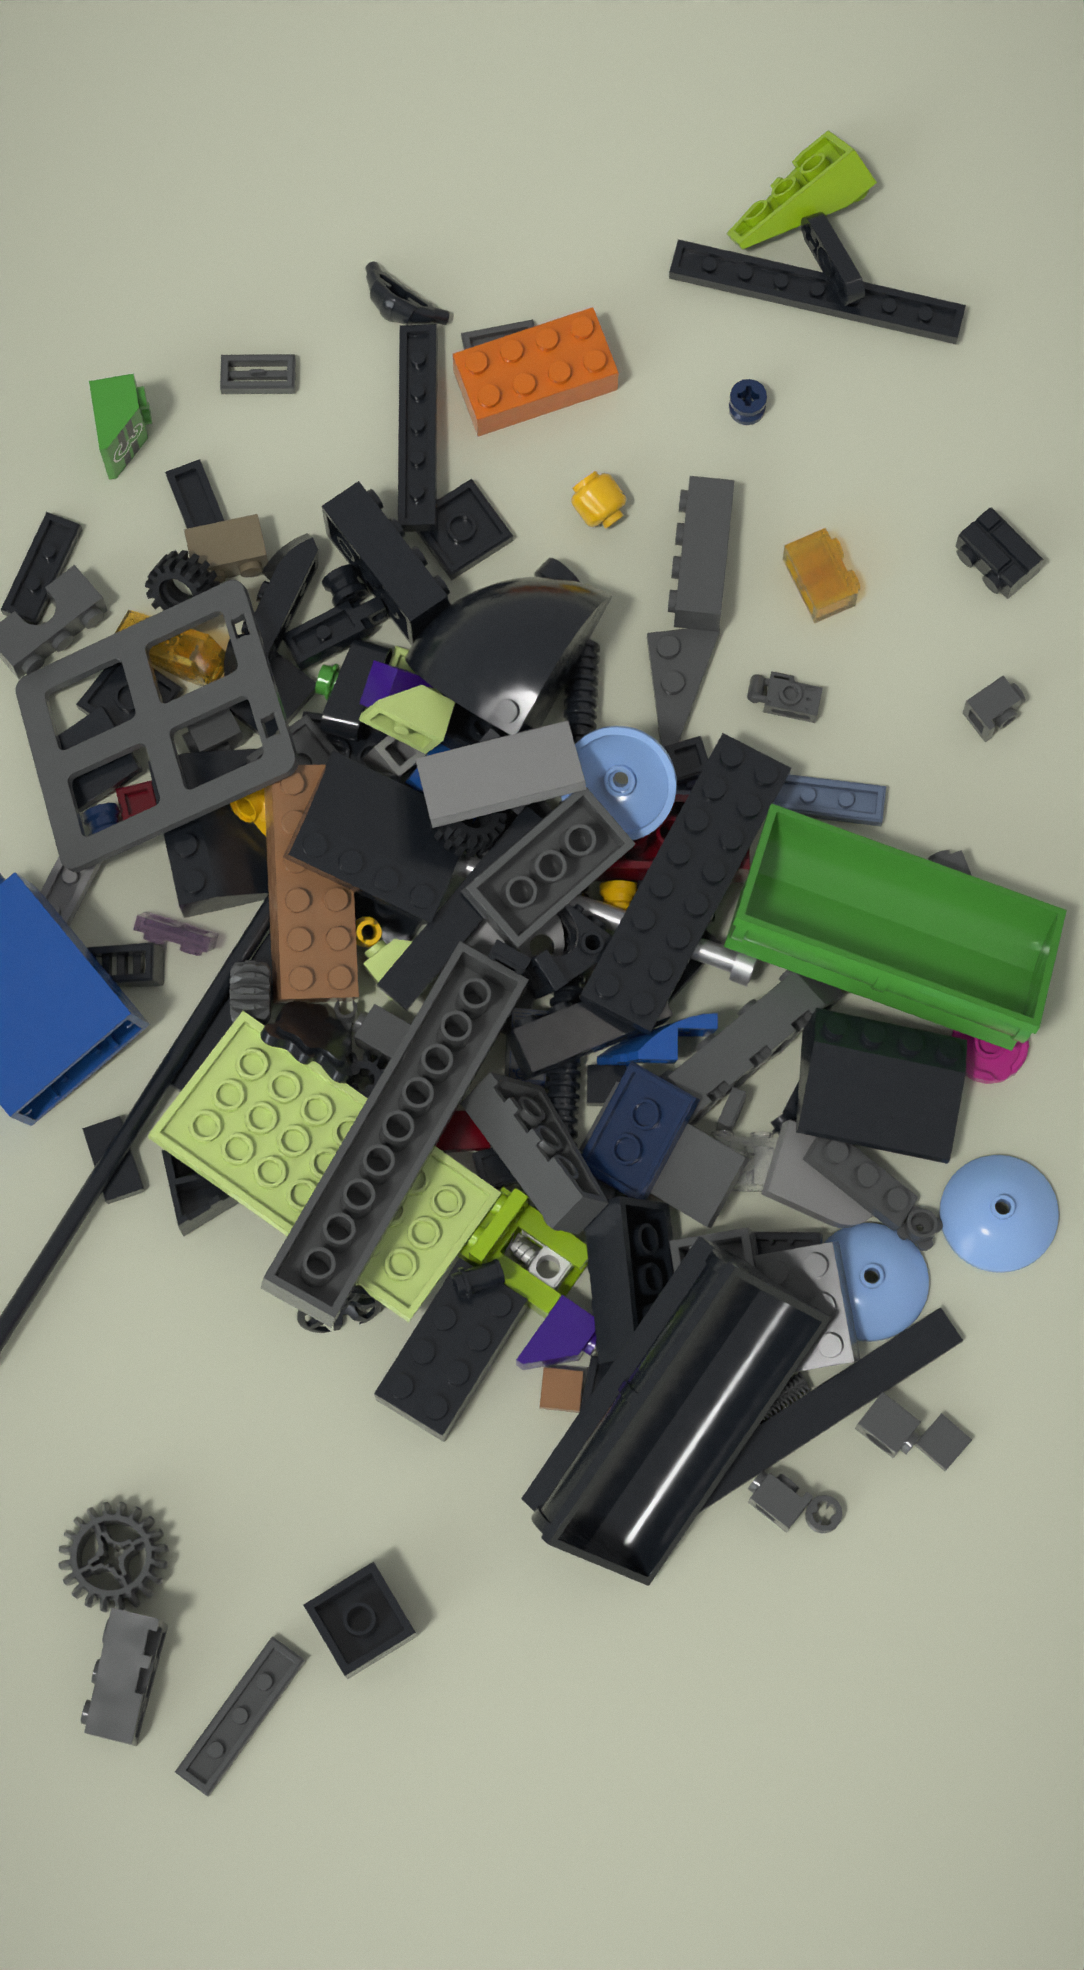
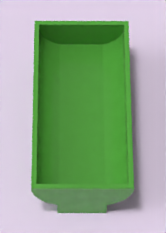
M771 803L748 876L740 892L724 947L1012 1051L1017 1042L1025 1043L1032 1033L1036 1034L1040 1028L1067 910Z

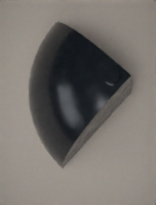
M525 577L497 582L460 598L444 609L417 637L406 654L405 661L417 675L439 692L510 735L540 728L612 596L595 587L577 581L551 577Z

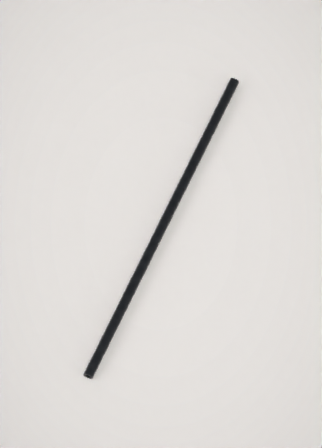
M269 894L0 1315V1353L229 993L230 970L235 962L250 960L269 930Z

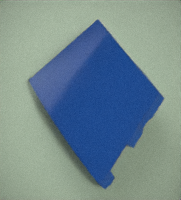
M718 1013L688 1017L654 1028L650 1036L641 1033L621 1041L598 1055L597 1065H626L628 1067L631 1061L635 1063L675 1064L678 1060V1037H707L710 1034H714L718 1029Z

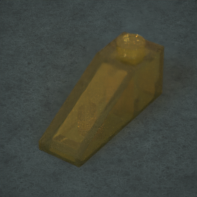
M128 610L115 633L150 616ZM193 629L153 646L149 651L153 665L187 682L202 687L220 679L224 673L226 651L209 634Z

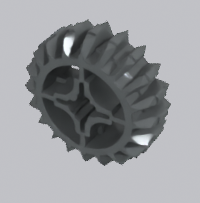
M104 1502L102 1504L103 1516L100 1517L96 1510L90 1507L87 1509V1514L91 1521L86 1524L78 1516L73 1520L81 1528L77 1535L71 1530L64 1532V1536L72 1540L73 1544L72 1547L67 1545L59 1546V1552L71 1555L69 1560L59 1562L58 1566L61 1570H72L73 1572L65 1576L63 1582L67 1586L79 1583L72 1592V1596L76 1599L89 1592L85 1599V1606L89 1608L96 1604L98 1598L101 1599L100 1611L105 1613L109 1611L111 1601H115L116 1609L125 1611L124 1599L129 1598L130 1603L137 1608L141 1605L136 1595L139 1591H142L148 1598L154 1595L153 1591L146 1586L150 1580L159 1585L163 1583V1578L155 1574L154 1570L155 1568H168V1562L157 1559V1555L165 1554L169 1549L166 1544L155 1545L154 1542L160 1540L164 1536V1532L161 1529L148 1532L154 1525L155 1519L152 1516H148L139 1523L142 1509L137 1506L127 1516L126 1503L119 1502L116 1514H113L110 1503ZM110 1525L128 1526L136 1530L140 1537L134 1540L128 1539L123 1542H116L106 1527ZM95 1533L98 1551L93 1558L87 1561L88 1564L82 1566L84 1547ZM106 1541L117 1552L121 1548L124 1550L123 1554L118 1557L120 1563L118 1566L122 1574L111 1563L108 1562L106 1566L104 1565V1561L109 1558V1548ZM145 1548L146 1557L143 1569L132 1582L129 1563L132 1558L140 1554V1550ZM110 1572L118 1580L121 1588L117 1590L99 1589L93 1586L87 1578L94 1574L100 1575Z

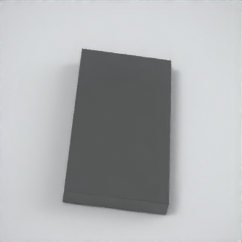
M616 1081L579 1150L583 1152L619 1084L618 1081ZM688 1122L657 1179L651 1194L702 1225L712 1228L750 1158Z

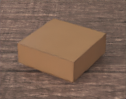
M544 1367L540 1409L579 1413L584 1371Z

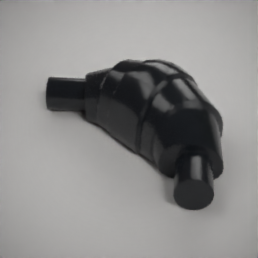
M372 261L366 265V279L370 290V299L384 319L404 325L431 322L441 325L447 324L449 311L433 307L431 303L420 298L413 291L394 280L389 274L383 272L377 262Z

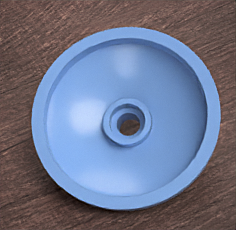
M607 726L586 734L575 743L586 787L632 840H637L650 834L663 823L675 801L677 778L670 756L657 740L636 728ZM618 772L625 773L628 777V782L626 784L618 783L615 779V774ZM570 794L561 796L562 801L565 800Z
M990 1155L970 1161L951 1177L941 1197L939 1218L943 1224L942 1232L946 1241L962 1260L984 1271L1005 1273L1025 1268L1045 1253L1054 1239L1058 1226L1059 1211L1057 1199L1051 1185L1035 1167L1015 1157ZM998 1202L1006 1203L1009 1207V1213L999 1214L995 1209V1204Z
M861 1223L853 1227L843 1228L830 1236L824 1243L839 1241L857 1340L866 1342L882 1341L892 1338L910 1327L920 1315L927 1300L929 1290L927 1266L916 1245L908 1239H900L897 1235V1230L893 1231L886 1225L877 1223ZM867 1271L876 1272L879 1277L878 1282L868 1283L864 1278V1273Z

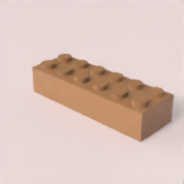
M298 765L297 770L291 776L264 788L274 1004L292 1001L305 1003L350 1002L359 997L354 891L283 858L326 765Z

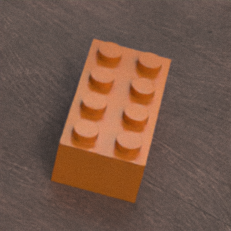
M593 307L452 354L453 372L478 437L618 390L619 373Z

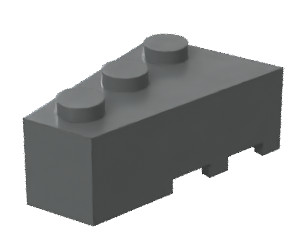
M111 1607L110 1616L103 1633L101 1657L97 1659L91 1682L95 1684L91 1700H86L82 1711L81 1724L86 1725L84 1733L137 1746L168 1629L166 1623L157 1618Z

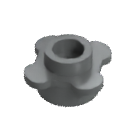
M913 1206L904 1224L897 1229V1235L902 1240L908 1239L917 1244L919 1250L927 1251L932 1248V1239L935 1233L941 1231L943 1224L931 1211ZM916 1226H922L923 1231H918Z

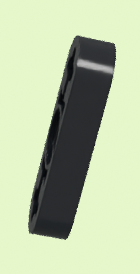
M818 212L803 217L801 220V230L804 240L839 301L846 306L863 300L865 297V287L862 277L825 214Z

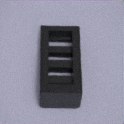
M155 943L87 947L95 958L102 957V967L119 987L163 986L164 949ZM112 957H117V975H112ZM128 957H133V974H128Z

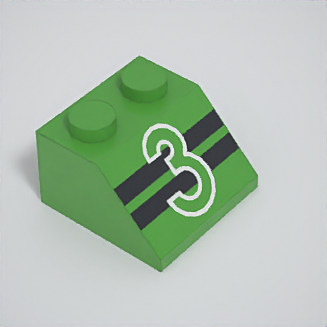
M134 374L89 381L99 450L109 480L117 479L148 439L146 425L153 424L145 387H137Z

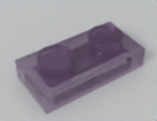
M147 911L137 915L133 928L135 931L144 933V940L156 944H165L166 940L180 944L179 950L196 956H202V952L207 953L215 949L219 936L218 933Z

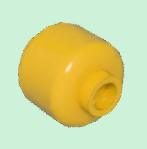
M594 471L572 488L575 493L571 498V503L589 527H596L602 523L605 529H607L624 516L620 509L626 504L627 498L610 474L602 473L599 475L597 471Z

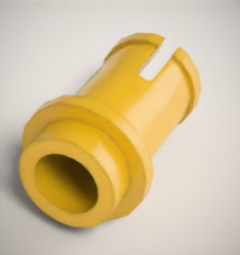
M361 917L355 921L356 944L361 947L375 945L382 935L379 923L371 917ZM365 925H369L373 930V934L369 939H363L362 928Z

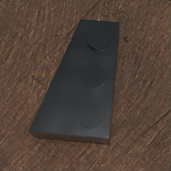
M161 1150L177 1224L183 1237L239 1203L166 1150Z

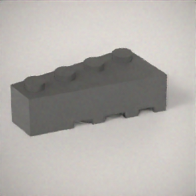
M489 1072L460 1103L543 1215V1219L549 1227L556 1231L561 1230L579 1235L609 1204L543 1086Z

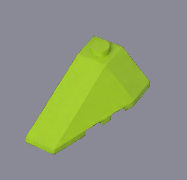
M829 130L799 153L792 161L795 169L785 179L777 177L770 185L772 188L771 195L766 200L755 202L726 233L728 237L743 250L801 226L803 217L818 212H823L826 216L862 200L868 194L869 189L877 182L855 149Z

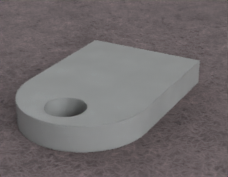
M792 1120L783 1122L761 1194L837 1228L853 1227L870 1219L873 1216L871 1213L803 1160L816 1137L796 1133V1122Z

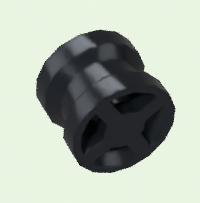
M347 564L340 566L323 578L322 585L325 591L331 592L334 607L346 601H349L350 604L360 603L367 597L368 589L365 584L358 581V571L355 565Z

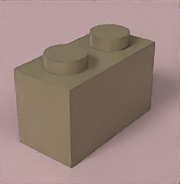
M258 514L184 529L190 558L195 553L200 556L199 563L203 564L206 560L210 564L207 571L215 570L217 574L214 581L222 583L226 578L239 575L245 578L254 577L261 574L268 563Z

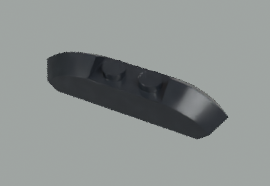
M308 533L284 545L272 556L262 571V574L270 582L264 581L259 589L256 599L259 605L255 611V617L270 665L283 641L282 635L288 631L318 568V548L313 537ZM245 620L241 629L242 634H239L238 638L249 635ZM229 639L224 657V676L233 673L238 667L231 639Z

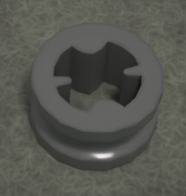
M817 1496L811 1500L806 1508V1522L815 1532L821 1534L829 1533L835 1530L841 1522L843 1515L842 1507L831 1496ZM818 1504H826V1509L829 1506L833 1508L835 1514L830 1517L829 1525H821L822 1520H819L818 1523L814 1520L813 1514L818 1511Z

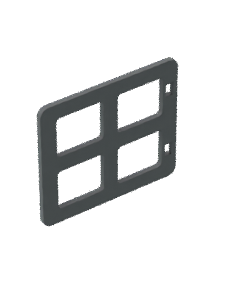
M237 580L226 581L31 672L29 675L23 676L16 685L15 692L62 865L72 872H80L283 780L291 776L299 765L298 754L248 591ZM223 615L238 663L236 671L168 703H163L149 655L150 649L208 620ZM245 619L249 635L238 638L235 624ZM122 662L136 711L135 716L125 723L73 747L62 750L49 703L51 694L116 663ZM249 700L264 749L262 757L189 790L175 746L174 734L239 702ZM275 718L280 734L268 737L264 723ZM146 747L160 795L159 803L93 835L85 836L72 788L73 780L139 748Z

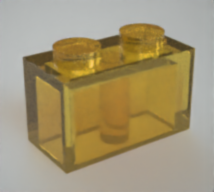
M826 528L784 545L782 558L814 623L856 606L858 591L861 589L855 572L852 569L847 571L842 561L844 553L836 537L831 539Z

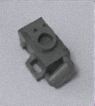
M771 671L770 679L764 678L759 674L751 677L747 699L752 703H765L764 713L815 723L823 687L795 682L792 675ZM764 686H768L766 696L763 695Z

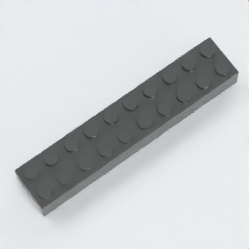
M459 941L264 1275L261 1289L332 1328L523 995L529 979L518 975L515 971L495 960L489 959L488 956Z

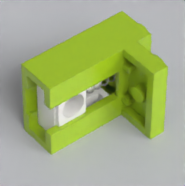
M502 1187L500 1190L501 1195L459 1252L458 1258L474 1267L498 1259L505 1276V1283L503 1284L527 1298L528 1307L543 1318H546L562 1295L566 1297L586 1269L588 1263L587 1246L571 1233L561 1230L556 1231L549 1227L544 1221L543 1215L529 1205L528 1196L515 1188L510 1192ZM517 1235H522L542 1250H533V1246L529 1247L527 1242H520L521 1238L519 1242H516L518 1239L516 1238ZM509 1247L513 1253L511 1257L514 1255L518 1258V1261L521 1260L525 1263L524 1266L527 1264V1270L504 1255ZM544 1261H553L559 1266L560 1271L555 1277L547 1279L538 1274V1266Z

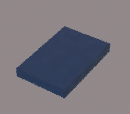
M631 1061L581 1154L593 1176L630 1198L647 1200L700 1099Z

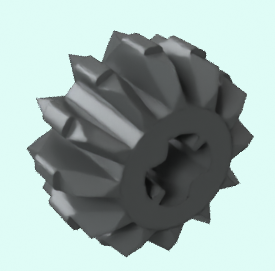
M245 960V962H235L230 970L229 1004L233 1023L242 1011L263 1025L269 1022L271 1017L272 983L271 968L267 962Z

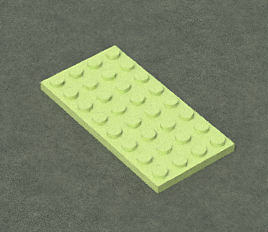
M242 1011L150 1131L148 1138L288 1236L368 1098L347 1083H338L332 1080L317 1062L311 1061L308 1065L301 1064L287 1050L267 1045L260 1036L264 1025ZM435 1146L356 1285L362 1286L370 1296L407 1322H410L499 1198L501 1192Z

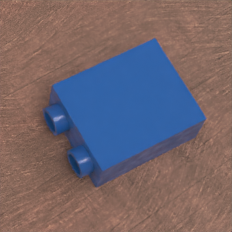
M16 872L7 879L0 873V1105L9 1117L32 1126L150 1024L41 891Z

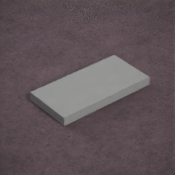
M568 721L415 759L432 828L587 789Z

